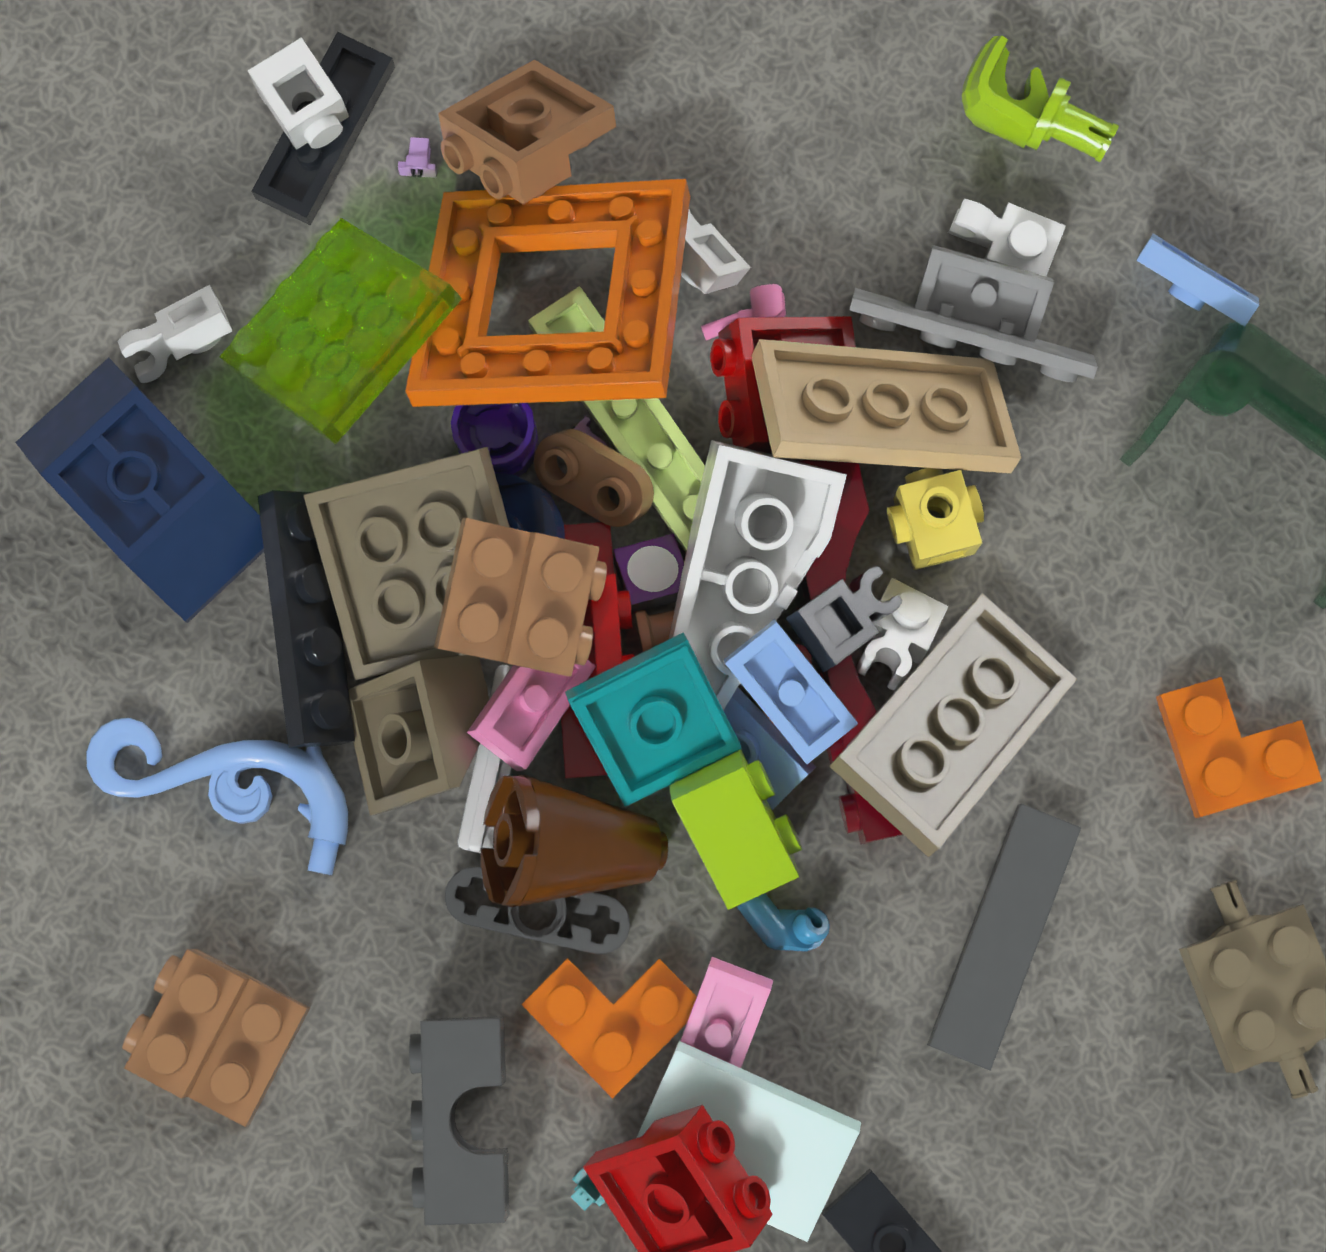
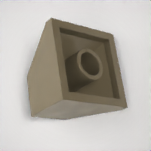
M462 655L419 660L349 689L355 736L353 743L370 816L381 814L460 786L480 745V742L469 735L467 731L489 701L488 688L479 657Z

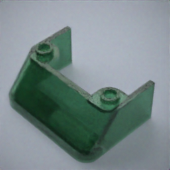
M1238 322L1226 324L1207 342L1119 459L1130 467L1152 445L1187 399L1203 412L1219 417L1233 415L1249 404L1326 461V376L1257 326L1247 323L1244 327ZM1326 585L1313 601L1322 609L1326 608Z

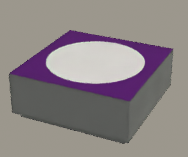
M674 533L613 549V561L623 591L629 590L631 614L636 611L648 610L677 601L684 561Z

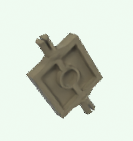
M1237 879L1214 886L1210 890L1213 892L1225 924L1215 930L1208 938L1182 947L1179 951L1226 1073H1237L1263 1062H1279L1292 1099L1307 1096L1308 1093H1315L1319 1089L1314 1082L1304 1053L1309 1051L1318 1041L1326 1038V960L1304 904L1295 905L1270 915H1249L1237 885Z

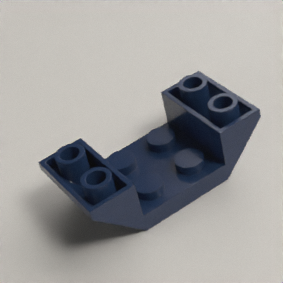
M109 357L15 442L39 474L126 566L186 623L191 621L264 552L260 515Z

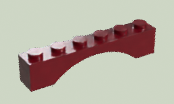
M820 460L799 461L847 475L831 539L820 557H816L801 581L806 603L839 580L843 579L844 582L846 580V572L856 537L870 511L859 463ZM851 654L825 672H822L821 669H816L858 722L854 728L827 748L830 764L877 712L859 681ZM847 783L849 794L839 796L841 815L847 834L858 832L860 845L904 835Z

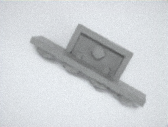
M932 245L915 305L855 288L849 310L861 313L859 321L876 329L895 331L897 324L921 330L919 338L933 345L955 348L957 341L981 347L980 356L1000 364L1016 365L1017 358L1042 364L1040 368L1042 374L1065 382H1076L1078 375L1094 379L1098 368L1095 357L1092 354L1036 339L1054 285L1053 278Z

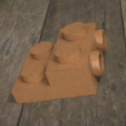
M532 60L438 113L443 136L441 152L451 170L457 174L470 170L480 176L483 186L492 197L501 199L509 195L522 204L543 195L550 188L571 177L569 154L588 146L593 140L616 127L614 106L536 60Z
M462 518L434 647L572 677L574 664L585 665L592 646L593 629L583 625L588 599L598 601L606 581L607 565L605 562L597 561L599 547L536 532H527L474 519Z
M187 949L182 959L172 955L159 973L154 990L163 995L151 1018L141 1014L130 1028L122 1046L123 1050L131 1053L124 1069L181 1099L189 1097L244 1127L249 1126L310 1007L199 949Z

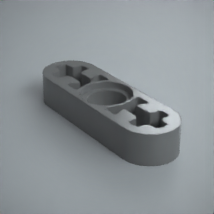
M468 867L460 870L450 879L445 890V903L448 911L457 921L463 924L594 954H606L615 951L625 942L630 930V919L624 906L612 897L596 893L571 897L581 900L575 910L576 913L592 916L596 915L599 906L611 908L610 919L620 922V928L617 935L607 934L603 944H596L591 941V930L572 925L573 937L571 939L558 935L567 918L566 898L554 900L557 906L556 918L550 926L542 930L531 929L522 922L519 913L520 906L508 907V925L496 922V918L502 910L499 908L484 905L478 908L476 915H469L466 913L467 903L457 899L460 887H471L474 878L483 879L482 868Z

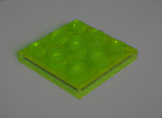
M340 218L331 230L319 239L316 247L295 271L280 283L273 296L252 320L237 332L234 340L219 357L233 371L336 445L462 298L446 281L343 218Z

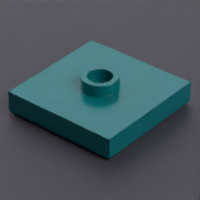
M684 632L565 691L568 702L625 807L742 749Z

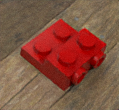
M852 316L742 317L735 319L719 331V338L714 340L711 347L710 362L713 373L717 377H724L727 400L721 403L718 413L719 429L724 438H732L733 445L772 453L751 357L759 339L856 347Z
M703 1104L655 1120L643 1136L596 1151L583 1166L638 1252H735L751 1247L773 1215L770 1210L771 1198L767 1185L758 1176H748L734 1154L735 1140L731 1129L723 1121H713Z

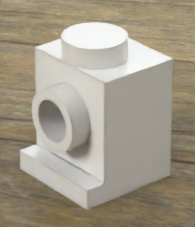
M302 37L248 70L258 94L268 106L296 150L306 143H309L311 148L314 149L323 147L340 135L343 130L340 122L349 117L345 104ZM312 101V103L296 112L297 107L302 102Z

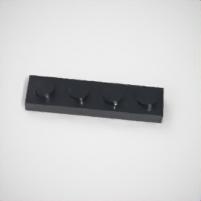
M272 490L257 497L288 747L336 746L354 742L355 736L341 627L304 499L305 494L312 492Z

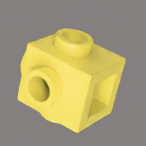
M924 468L905 476L906 484L898 487L893 498L895 506L887 507V515L895 543L901 544L906 542L913 570L974 555L982 544L977 523L984 521L983 506L976 486L966 487L961 470L944 474L942 469ZM929 510L938 512L942 518L933 517Z

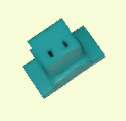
M582 1168L572 1178L577 1186L574 1188L575 1192L571 1195V1198L585 1211L592 1203H596L600 1207L605 1200L584 1168Z

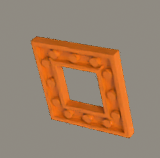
M686 179L554 186L543 195L533 198L525 204L520 203L509 195L496 199L487 190L443 192L405 390L412 407L666 398L690 203V192ZM615 248L604 331L487 336L501 253Z

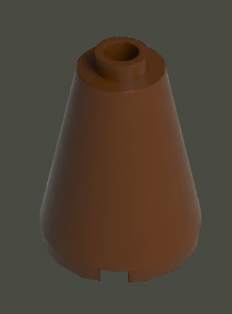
M505 775L499 778L491 791L484 814L483 825L494 827L493 848H481V868L489 900L494 904L517 907L650 882L655 877L657 871L663 869L668 858V839L666 834L660 831V827L654 818L525 775Z

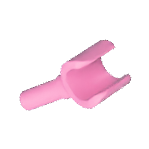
M768 284L752 288L750 290L751 309L740 310L735 314L701 326L706 341L717 337L719 331L737 318L785 317V297L781 286Z

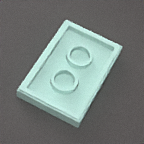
M679 1041L636 1138L643 1136L655 1120L703 1104L713 1121H723L731 1129L735 1140L734 1154L748 1176H758L767 1185L771 1198L770 1210L773 1213L767 1224L808 1242L859 1135L861 1122Z

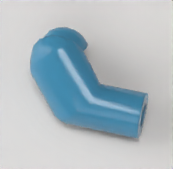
M766 893L736 906L764 944L773 950L807 952L819 947L829 934V919L822 910L814 907H808L806 910L777 909Z

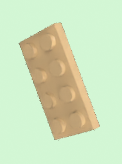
M759 339L751 355L772 455L775 458L1012 473L1021 459L994 361L985 358Z

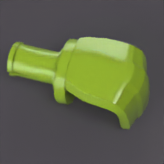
M994 36L981 47L971 64L962 89L964 112L974 126L1024 148L1026 145L1036 151L1042 140L1048 142L1050 137L1095 158V161L1101 162L1119 125L1111 124L1068 103L1071 96L1067 95L1066 92L1071 82L1061 77L1058 79L1049 97L1045 80L1038 67L1031 70L1024 88L1025 99H1013L1008 93L1005 80L1006 64L1010 53L1005 47L1008 39L1004 36Z

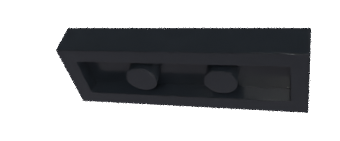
M338 31L320 66L342 97L349 117L340 122L343 126L342 132L335 140L323 147L314 149L311 148L309 143H306L296 150L283 131L251 191L256 200L308 225H311L395 68L392 57ZM312 101L302 102L297 107L296 112L312 103Z

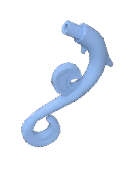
M120 718L102 725L92 736L86 751L87 770L93 782L103 792L117 797L140 798L158 794L211 775L208 796L213 809L225 819L240 824L258 821L269 811L273 797L270 785L263 776H255L252 784L247 789L240 788L238 779L241 772L251 768H263L278 772L291 779L301 788L309 803H300L298 806V811L311 824L308 838L314 839L307 870L327 875L333 874L339 844L346 845L348 808L344 792L324 759L320 746L307 747L306 751H303L298 747L289 748L288 744L274 740H242L218 745L143 779L129 780L119 776L115 771V758L118 752L123 747L129 745L138 746L145 753L147 764L155 766L162 759L161 744L155 733L144 722L132 718Z

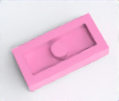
M589 660L583 666L574 664L572 677L513 665L467 733L514 770H526L570 705L565 691L585 682L596 666Z
M711 957L680 1041L741 1068L770 994L773 980Z

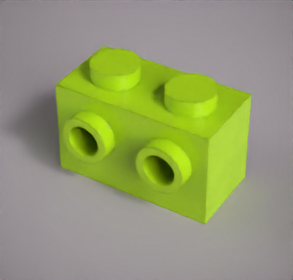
M740 749L669 785L671 801L728 910L799 878L794 853L803 850L801 842L787 814L779 818L775 817L767 801L768 798L775 796V792L759 759L748 764Z

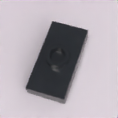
M868 1169L821 1212L854 1252H942L871 1169Z

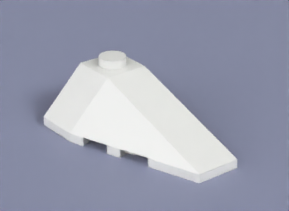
M711 440L696 502L669 639L684 632L724 710L740 685V681L727 667L724 659L774 619L777 621L784 609L787 610L798 592L796 590L816 557H820L831 539L847 475L788 458H775L769 453Z

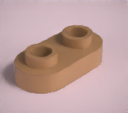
M565 429L543 439L535 451V472L542 485L550 492L606 525L613 527L628 525L643 517L652 505L654 490L647 472L637 463L582 431ZM557 456H560L566 462V474L560 470ZM609 486L618 492L620 498L619 505L611 501L608 494Z

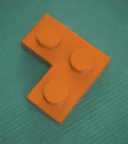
M1222 677L1156 696L1195 818L1322 781L1302 720L1241 738Z
M567 958L521 1005L613 1099L687 1024L697 996L659 958L613 1004Z

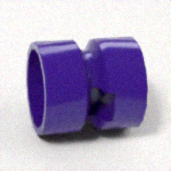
M528 403L456 405L454 407L451 429L459 454L488 447L495 473H506L519 477L527 472L534 462L535 451L539 445L533 412Z

